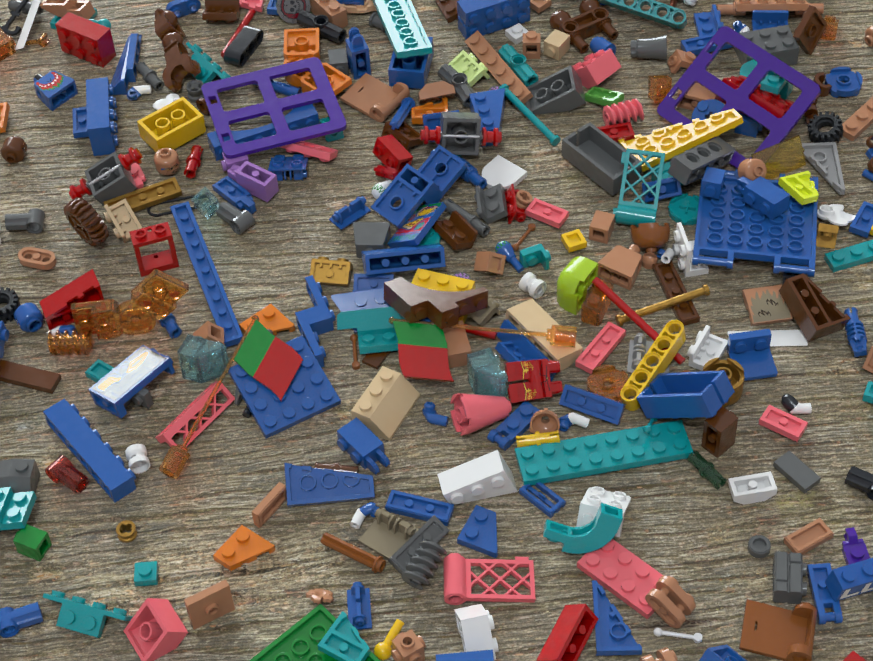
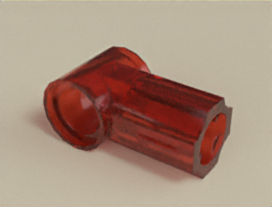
M60 455L45 469L47 476L53 482H61L74 493L83 492L89 482L88 477L74 468L71 461L64 455Z

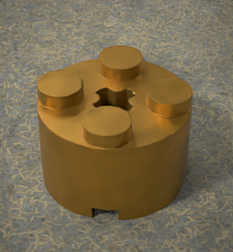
M714 358L704 365L703 371L725 370L735 391L728 402L722 405L726 408L728 405L736 403L742 396L745 378L744 369L733 359L720 360V358Z

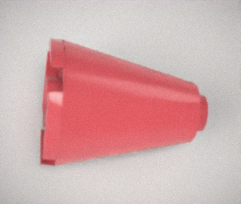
M457 393L452 396L450 403L454 404V410H450L452 423L456 432H461V436L468 435L507 418L512 410L510 401L504 396Z

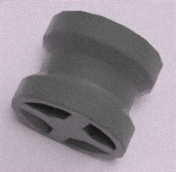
M191 80L186 84L188 99L191 102L204 98L201 90L203 82L200 80Z

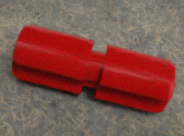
M378 165L377 168L374 167L376 176L394 180L398 175L397 169Z

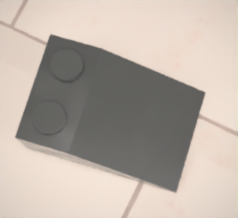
M571 65L527 87L533 97L526 102V107L534 115L571 111L586 103L581 78Z

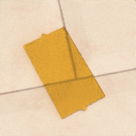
M799 135L751 154V158L760 159L765 163L767 168L765 179L769 180L778 177L780 173L785 174L806 165L805 149L802 147Z

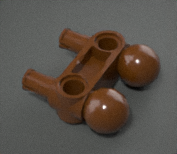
M598 0L581 1L579 5L580 15L573 18L564 10H558L550 17L551 28L569 34L570 45L574 44L580 53L588 51L589 45L585 42V39L604 32L610 40H615L619 34L611 24L612 20L609 17V11L601 7Z

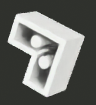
M482 604L454 609L464 652L493 649L494 660H496L495 652H499L496 638H492L491 630L494 629V621L489 611L485 610Z

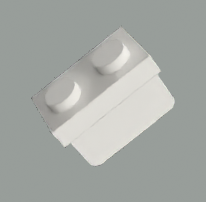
M599 486L589 487L580 503L576 527L585 526L595 518L600 504L604 503L623 511V520L615 537H620L624 515L630 504L631 497L620 491L610 492Z

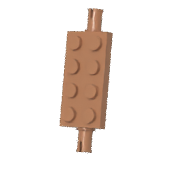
M733 0V4H717V11L720 10L721 15L745 16L746 11L788 10L794 11L795 15H803L809 5L816 7L820 14H823L824 4L808 3L806 0Z

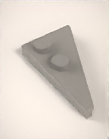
M836 142L799 143L801 154L839 195H844L845 185Z

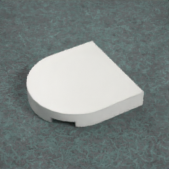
M497 155L483 168L482 177L487 180L486 187L488 189L501 184L504 189L508 190L511 184H514L515 187L525 179L527 171Z

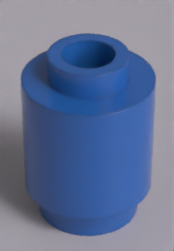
M594 37L590 42V49L593 53L601 49L604 51L611 49L614 55L616 53V46L603 37Z

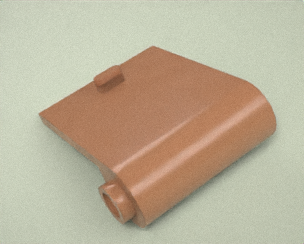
M365 73L340 97V100L377 122H383L401 104L402 100L410 95V91L405 83L397 82L392 88Z

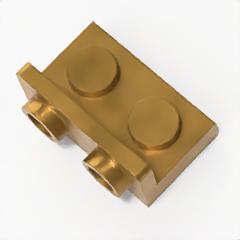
M319 256L318 259L312 258L310 276L313 275L315 282L320 284L349 287L353 265L348 259L338 258L337 260H329L328 257Z

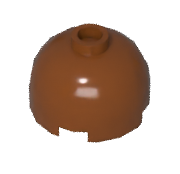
M659 223L638 224L639 228H636L635 225L630 226L632 241L639 248L645 249L646 253L657 252V248L663 247L670 238V223H664V227L659 225Z

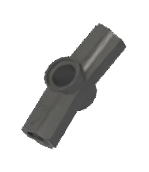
M442 65L438 70V76L443 81L453 85L455 88L454 96L459 98L463 106L470 108L469 94L475 92L469 85L466 74L458 73L451 65Z

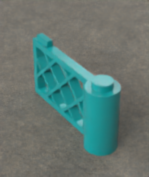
M627 148L626 152H622L621 164H624L620 196L618 207L613 209L617 224L639 226L638 224L656 222L665 153ZM630 154L639 155L642 161L633 166L629 161ZM652 157L661 158L660 164L654 169L647 162ZM645 163L650 172L642 177L636 169ZM634 171L639 180L631 185L626 178L627 175ZM653 174L657 178V183L649 187L644 179ZM642 182L648 190L638 195L633 187ZM629 190L637 197L631 202L623 201L624 194ZM650 192L655 198L654 205L645 204L642 197Z

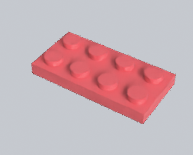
M614 539L605 546L586 553L577 562V568L593 580H597V583L646 619L655 612L646 602L645 596L651 589H657L656 583L663 575Z

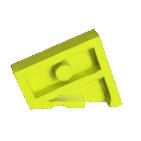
M809 171L779 178L778 185L801 205L817 202L819 194L817 189H815L814 181H810L811 173Z

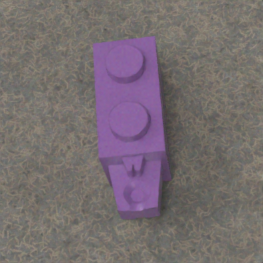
M245 161L241 166L234 164L227 171L228 177L236 181L250 192L251 195L266 202L279 191L277 175L251 162Z

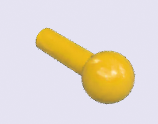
M396 619L384 641L379 642L374 647V655L378 659L387 660L390 658L392 640L404 626V622Z

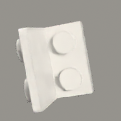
M677 223L676 230L673 232L675 244L672 245V249L674 250V256L678 257L679 270L683 271L685 278L708 274V265H692L695 240L688 241L682 223Z

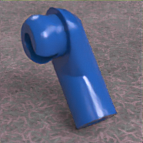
M426 402L422 409L426 420L431 424L447 427L449 417L437 414L435 404L433 402Z

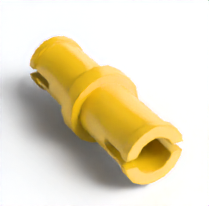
M536 431L535 434L516 436L517 448L531 445L538 446L543 443H560L559 431L545 433Z

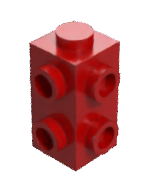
M392 134L377 137L372 152L386 167L397 169L399 174L406 164L411 165L413 156Z

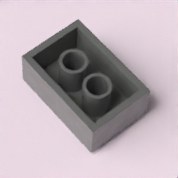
M788 25L739 33L787 65L797 64L799 46ZM734 47L741 65L753 60Z

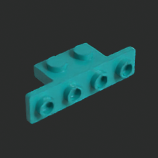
M189 42L186 43L194 52L191 59L200 64L201 73L195 77L197 80L205 84L211 82L216 75L221 79L231 77L227 72H221L222 67L216 62L211 63L213 59L205 52L202 54L203 50L197 44L191 45Z
M52 590V593L43 594V598L62 603L56 626L101 638L107 616L123 621H131L133 616L126 615L127 610L114 607L112 611L106 609V604L93 602V605L85 603V598L73 596L72 599L66 598V593Z

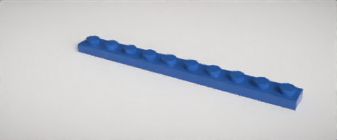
M189 202L170 206L174 221L216 325L224 328V347L244 342V337Z

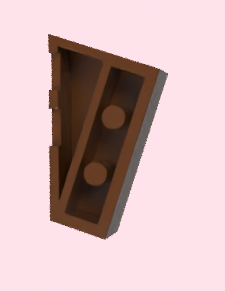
M804 273L786 279L779 289V293L808 342L842 330L851 319L847 314L844 315L835 307L837 304L834 301H829L822 294V290Z

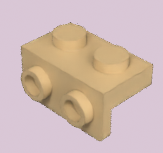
M126 199L110 207L107 204L104 205L106 212L103 215L108 223H113L115 228L112 230L117 239L121 238L126 243L131 240L129 231L142 228Z

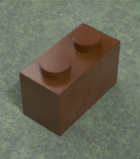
M722 406L714 417L704 420L701 447L716 458H719L735 444L738 417L732 411Z

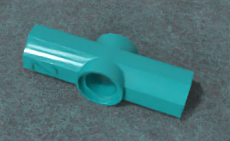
M502 45L501 49L498 50L499 56L522 83L528 87L538 82L539 76L526 63V57L523 54H519L512 45Z

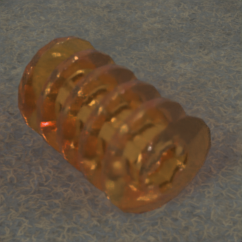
M51 330L48 331L47 344L51 355H57V353L59 355H65V353L68 355H73V353L76 355H81V353L89 355L93 342L91 330H88L87 335H85L84 330H80L79 335H77L76 330H72L71 335H69L68 330H64L63 335L60 334V330H56L55 336H53Z

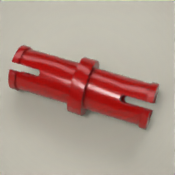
M199 145L192 146L191 153L186 159L187 165L184 175L187 178H194L197 168L201 165L200 158L203 148L201 149Z

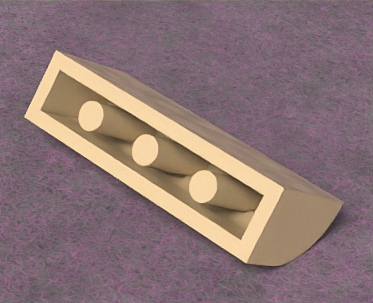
M533 299L507 309L505 320H509L549 360L559 361L560 371L571 366L580 356L583 347Z

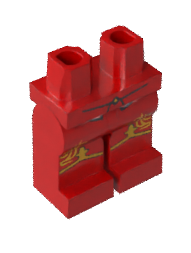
M537 359L504 362L507 382L527 379L525 382L507 384L510 403L552 397V394L563 392L561 380L550 381V373L560 372L559 361Z

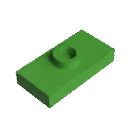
M596 86L584 94L585 101L600 104L601 106L617 105L618 102H622L625 99L624 93Z

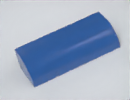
M439 243L361 251L363 268L366 275L417 270L418 268L446 267L444 247Z

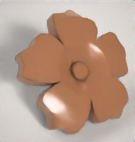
M315 588L306 593V598H311L313 603L322 604V601L331 603L333 601V593L322 588Z

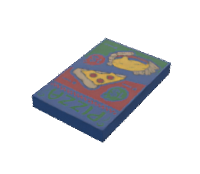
M444 202L420 205L402 228L396 231L387 243L390 248L419 245L446 209Z

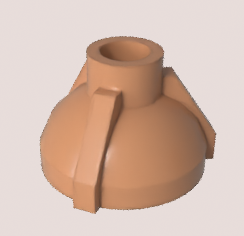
M544 408V410L537 411L531 417L529 431L535 434L536 431L545 433L558 430L560 433V420L554 412ZM547 416L549 419L544 420L542 417Z

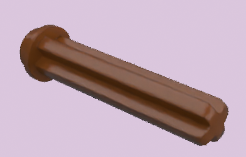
M327 532L323 534L320 540L323 545L372 568L374 573H381L385 568L386 561L382 556L376 557Z

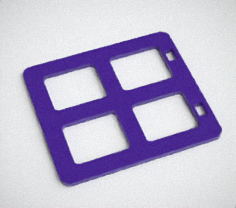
M723 26L718 29L659 104L657 112L672 125L693 123L690 119L676 111L675 108L695 83H699L726 101L725 106L720 112L734 108L737 112L744 113L770 131L766 139L750 157L760 159L766 163L820 95L821 89L811 79L730 27ZM715 44L718 47L711 55L708 51ZM725 44L732 45L757 62L756 67L738 89H733L706 71V68ZM769 72L775 73L802 91L782 118H777L749 99L750 95ZM680 89L682 93L676 100L673 99V95ZM735 151L729 164L738 169L739 164L743 160L750 158H745Z
M316 57L208 82L201 87L223 154L229 159L341 132L347 127L345 117L321 60ZM304 71L311 73L317 88L316 90L284 98L276 97L271 84L272 79ZM251 84L258 85L264 100L263 103L231 111L223 110L218 97L219 92ZM216 99L217 103L211 104L210 100ZM313 103H323L330 119L329 122L297 130L289 129L283 111ZM265 115L270 116L276 131L275 135L241 144L235 143L229 127L230 124ZM229 136L230 140L224 142L223 137Z

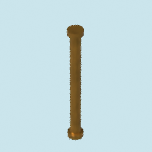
M704 284L701 288L638 309L635 312L640 317L703 295L709 296L710 290L708 285ZM620 314L615 315L619 327L623 326V323L632 321L626 314L621 316Z

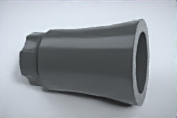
M667 35L638 39V41L631 40V58L667 60Z

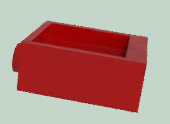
M168 222L129 231L141 277L179 267L173 236ZM168 240L169 250L141 257L139 247Z

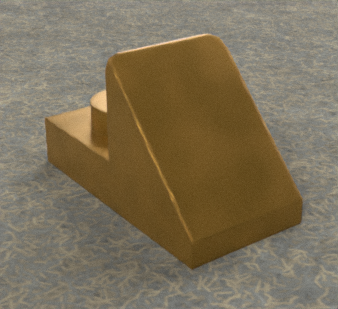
M818 223L816 246L834 249L839 226Z

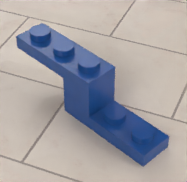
M313 275L305 277L307 292L314 307L296 312L295 316L301 335L322 368L325 367L323 358L326 357L324 347L318 344V335L333 331V322L336 319L333 310L328 309L329 303L326 296L321 294L322 288L320 283L315 282Z

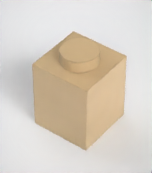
M555 29L544 40V55L559 61L570 49V35Z

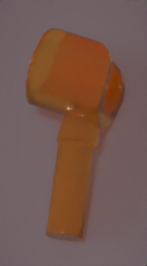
M42 33L39 39L27 40L25 45L39 44L41 47H46L50 39L46 40L48 34Z

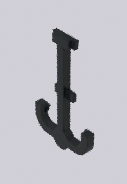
M22 0L17 9L10 12L12 16L5 25L0 26V33L2 35L15 36L19 34L22 30L21 27L16 26L14 31H10L9 27L16 17L20 16L19 13L29 0Z

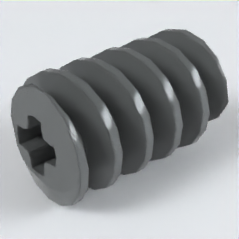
M428 539L419 543V548L414 552L415 556H412L410 559L411 563L407 564L406 571L401 574L402 579L407 584L418 590H423L422 584H430L426 576L434 577L430 569L438 570V566L434 562L441 563L443 561L439 554H447V551L438 543Z

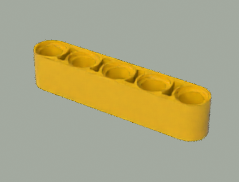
M671 320L665 325L621 389L620 396L622 403L626 404L625 409L635 411L641 407L636 397L646 387L650 386L649 384L659 373L665 372L684 344L686 334L681 321Z

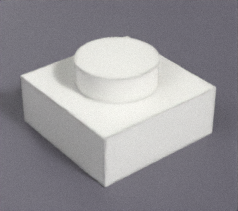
M518 23L506 29L505 36L516 45L523 41V33H527L528 30Z

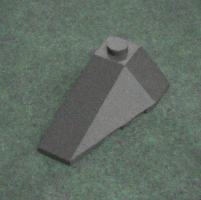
M8 459L0 461V488L11 487L14 493L29 491L36 493L40 472L35 459Z

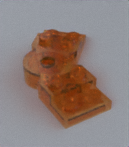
M155 269L131 291V300L125 301L120 305L119 302L113 299L72 303L71 312L78 336L97 334L98 340L120 337L123 333L128 335L148 333L155 327L156 320L165 319L177 308L176 302L189 291V285Z

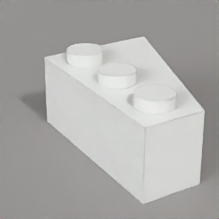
M498 450L437 474L443 496L448 503L454 505L518 492L512 471Z

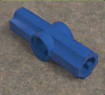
M35 602L17 609L12 607L1 608L0 637H13L18 634L19 629L43 622L39 603Z

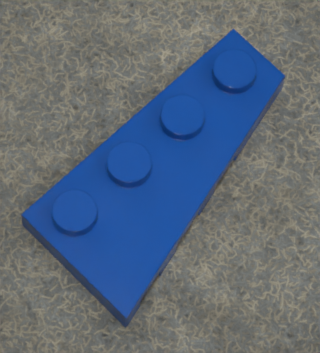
M284 463L288 507L375 499L372 475L338 472L331 469H317L310 466H296Z

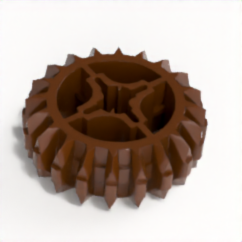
M76 197L64 207V214L69 224L73 227L72 229L86 243L96 247L109 237V231L104 220L86 200Z

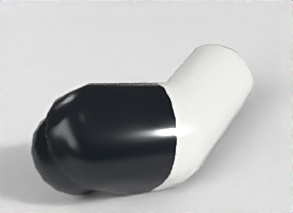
M785 394L781 398L782 405L791 414H811L812 412L811 403H799L790 394Z

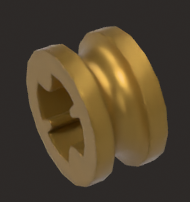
M125 520L117 525L116 533L121 542L129 543L135 540L137 530L132 521Z

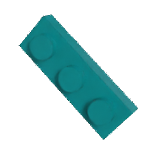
M873 240L825 253L824 260L833 273L873 261Z

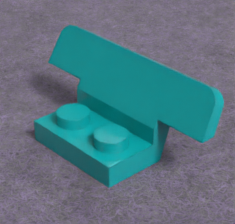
M393 307L344 311L337 315V330L357 328L360 354L398 350V339L393 321H408Z

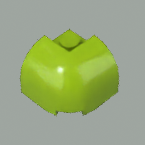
M577 256L561 271L557 280V302L560 307L574 315H577L587 303V289L592 284V281L598 277L597 262Z

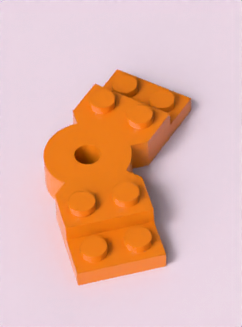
M319 28L284 29L283 64L312 57L320 59ZM322 63L335 96L352 84V78L328 63ZM309 71L285 76V80L289 84L301 87L303 93L317 89Z

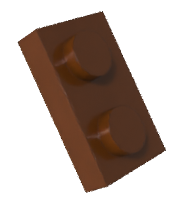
M205 0L202 20H207L210 23L225 20L226 23H232L240 16L239 0Z

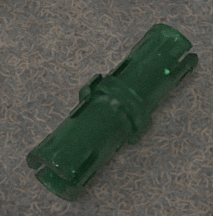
M697 450L688 456L687 461L715 489H720L719 484L721 487L725 485L726 478L715 469V465L712 462H708Z

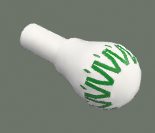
M389 179L388 181L385 180L375 184L371 191L373 197L378 199L393 180Z

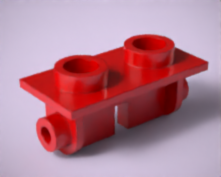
M511 184L508 191H505L508 224H511L512 220L523 222L526 218L525 209L517 207L515 196L519 190H514V184Z

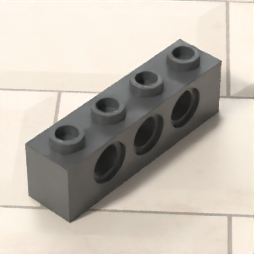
M718 136L701 145H697L691 150H686L678 156H674L670 161L671 166L668 173L683 185H687L702 178L707 167L720 169L728 165L736 149Z

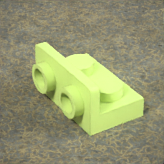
M464 50L448 64L458 73L466 74L467 81L471 87L483 76L487 80L490 78L487 74V67L482 62L478 64V59L472 53L468 55Z

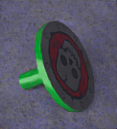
M277 0L276 3L277 13L280 18L292 24L297 23L296 19L300 11L310 12L311 8L310 0Z

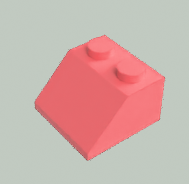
M147 598L123 630L141 661H155L175 650L188 634L187 629L168 599Z

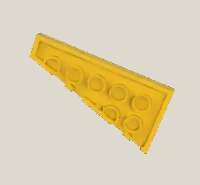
M733 108L711 114L709 119H693V123L687 125L679 123L653 130L650 135H634L635 139L628 141L620 139L618 143L626 150L629 148L665 153L664 162L674 156L684 153L686 150L701 145L705 141L717 137L730 129L736 128L744 123L743 117ZM634 155L636 158L642 161L639 155ZM652 157L647 162L653 168L660 164L661 158ZM645 163L641 166L643 172L649 170Z

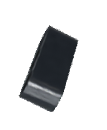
M247 25L244 26L225 50L224 62L243 67L261 44L264 37L263 30Z

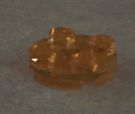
M598 366L592 370V374L587 378V390L619 401L622 400L620 396L621 389L629 377L622 369L621 371L615 369L616 366ZM605 382H609V384L613 385L605 386Z

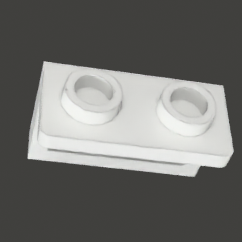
M708 325L705 326L703 331L698 332L695 345H691L687 352L689 357L688 366L703 371L704 365L709 360L714 358L721 359L728 340L710 334L711 326Z

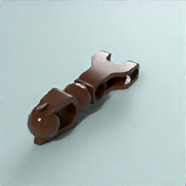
M157 8L154 21L155 33L162 40L166 60V68L163 71L162 78L165 86L176 93L182 88L183 78L189 73L196 77L201 73V68L197 61L191 59L184 46L183 38L186 35L179 25L175 13L170 10L163 11Z

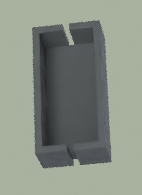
M591 122L579 128L577 133L573 132L562 139L561 156L612 196L620 192L624 164H621L622 152H626L625 148ZM630 154L629 161L633 166L641 162L634 155ZM640 166V167H638L636 170H637L638 173L641 175V166ZM633 171L627 175L626 179L632 184L639 177Z

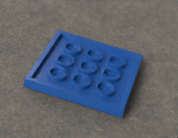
M302 335L286 342L302 357L303 362L282 401L270 389L250 377L238 364L228 368L231 379L266 439L341 404L339 396Z

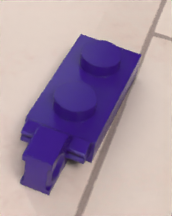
M845 528V541H842V553L846 565L870 559L866 544L863 539H858L855 528Z

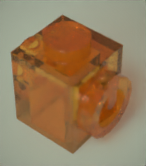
M667 75L649 76L648 98L652 99L654 103H661L672 88V78Z

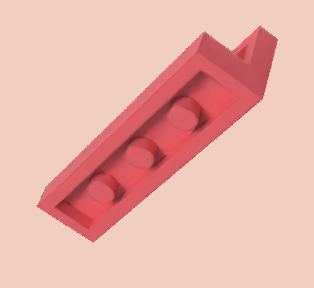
M220 380L211 383L155 438L160 444L166 442L176 454H180L235 400V397ZM219 391L227 398L223 404L216 403V394ZM204 406H212L210 417H202V408ZM190 419L198 420L196 431H188V421ZM176 433L183 434V443L179 447L171 439Z

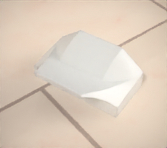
M771 471L728 479L733 501L743 505L766 501L777 494V486Z

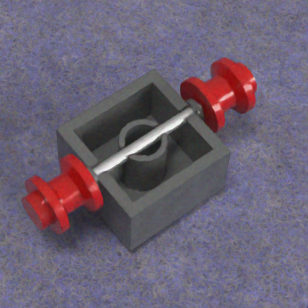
M441 112L440 126H436L435 130H429L428 126H424V129L420 130V141H423L424 145H427L429 141H435L436 145H441L454 155H478L479 141H481L482 146H485L486 143H493V146L497 147L498 143L502 141V132H499L498 128H494L493 131H487L486 127H482L480 133L481 118L479 113Z
M132 147L128 148L129 153L125 156L118 154L116 151L84 171L88 182L82 178L79 180L80 185L69 186L70 191L68 193L72 199L76 197L83 198L82 196L85 194L89 196L93 194V197L104 206V201L134 191L137 187L130 171L131 165L134 163L141 164L142 154L137 148L133 149Z

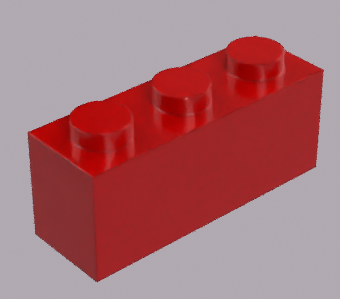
M586 604L565 605L536 661H577L598 621V617Z

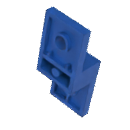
M438 145L418 170L406 164L371 206V209L400 230L422 203L424 205L438 203L468 165L444 147ZM440 167H446L444 172L437 173ZM401 200L400 206L393 207L396 201Z

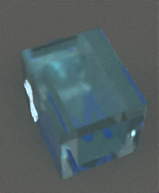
M206 187L191 198L195 208L207 220L216 213L220 205L218 199Z

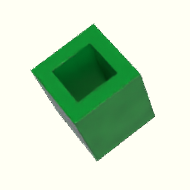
M28 524L15 534L13 540L18 553L37 561L42 560L52 545L48 532Z

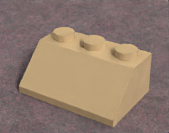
M382 366L351 410L352 420L357 417L376 436L390 441L419 399L420 393L401 373Z

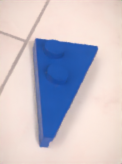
M592 580L594 614L598 617L595 625L596 656L642 655V646L637 644L631 635L630 628L623 622V618L614 604H611L606 597L605 590L597 583V580Z

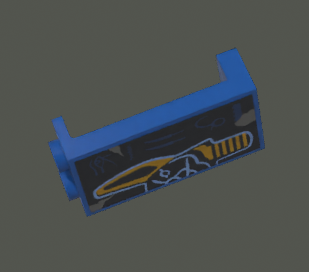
M142 345L88 390L97 406L122 418L127 414L124 403L163 371L171 375L175 373L173 361L168 355H163L154 348Z

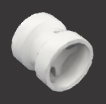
M532 272L526 273L519 282V288L524 292H529V295L534 299L540 298L547 287L546 282L542 279H537L536 275Z
M133 444L125 450L126 459L129 461L128 466L134 474L146 472L150 468L145 445Z

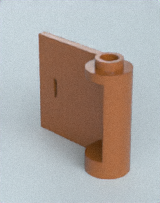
M747 599L739 649L784 661H812L817 609L807 602L797 604L793 610H788Z

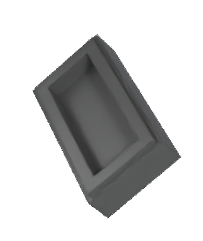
M790 450L774 461L773 466L804 494L820 483L821 478Z

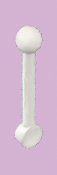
M659 627L653 631L657 637L665 635L692 639L695 643H700L703 638L700 633L691 635L663 631Z

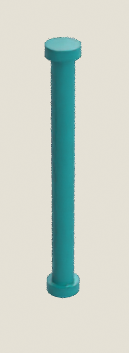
M502 84L499 89L505 88V96L550 140L552 146H556L561 138L558 135H554L509 90L507 84Z

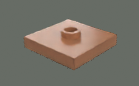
M223 580L184 600L190 624L194 630L235 610L227 580Z

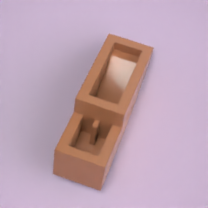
M44 0L40 4L42 9L61 18L70 12L89 20L95 13L90 1Z

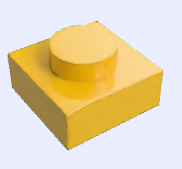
M579 229L561 234V241L569 253L587 247V241Z

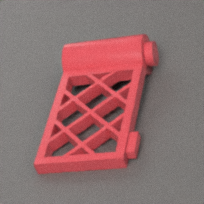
M450 553L443 559L444 601L447 604L460 605L466 601L535 603L534 562L529 560V557H515V560L465 559L459 553ZM471 566H480L484 572L477 577L471 571ZM503 567L507 572L500 577L493 569ZM519 567H528L529 573L522 577L515 570ZM488 574L496 580L490 587L482 581ZM510 575L519 581L513 587L504 581ZM479 584L485 591L482 594H471V588ZM501 584L508 591L505 594H497L493 589ZM523 584L530 590V595H521L516 590Z

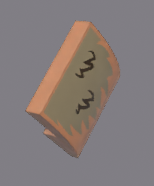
M782 285L742 290L751 326L792 321V313L779 293Z

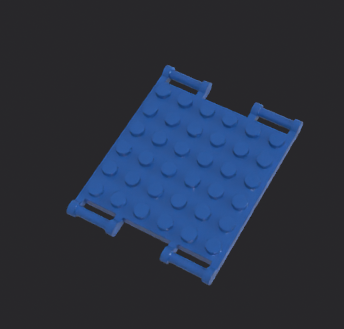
M735 169V171L726 170L720 199L699 196L692 265L706 264L726 266V269H732L733 258L774 262L773 273L779 274V272L804 273L807 277H814L818 200L817 202L801 205L790 195L788 210L772 220L743 201L744 195L736 189L737 180L739 179L738 169ZM779 174V178L785 176V174ZM813 176L810 178V181H814L815 189L818 191V177ZM766 179L774 185L781 188L782 190H784L780 185H778L779 180ZM699 255L717 256V257H727V259H726V258H716V257H706V256H699ZM785 263H787V264L804 265V266L786 265Z

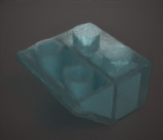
M187 335L177 351L184 379L202 384L229 374L228 368H230L224 344L210 341L200 336Z
M491 347L467 354L468 382L474 394L505 397L508 395L505 385L508 382L505 370H501L499 357L497 354L494 355Z

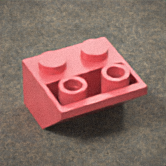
M601 49L594 54L591 53L583 58L585 61L582 63L578 62L572 66L581 78L582 86L587 89L600 84L621 68L611 49L606 51Z

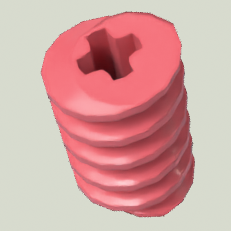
M636 98L631 101L627 100L624 103L618 102L617 105L611 104V106L606 105L603 107V120L606 126L609 123L612 125L616 124L617 121L619 124L623 123V120L630 122V118L637 122V116H639L641 121L644 120L643 107Z

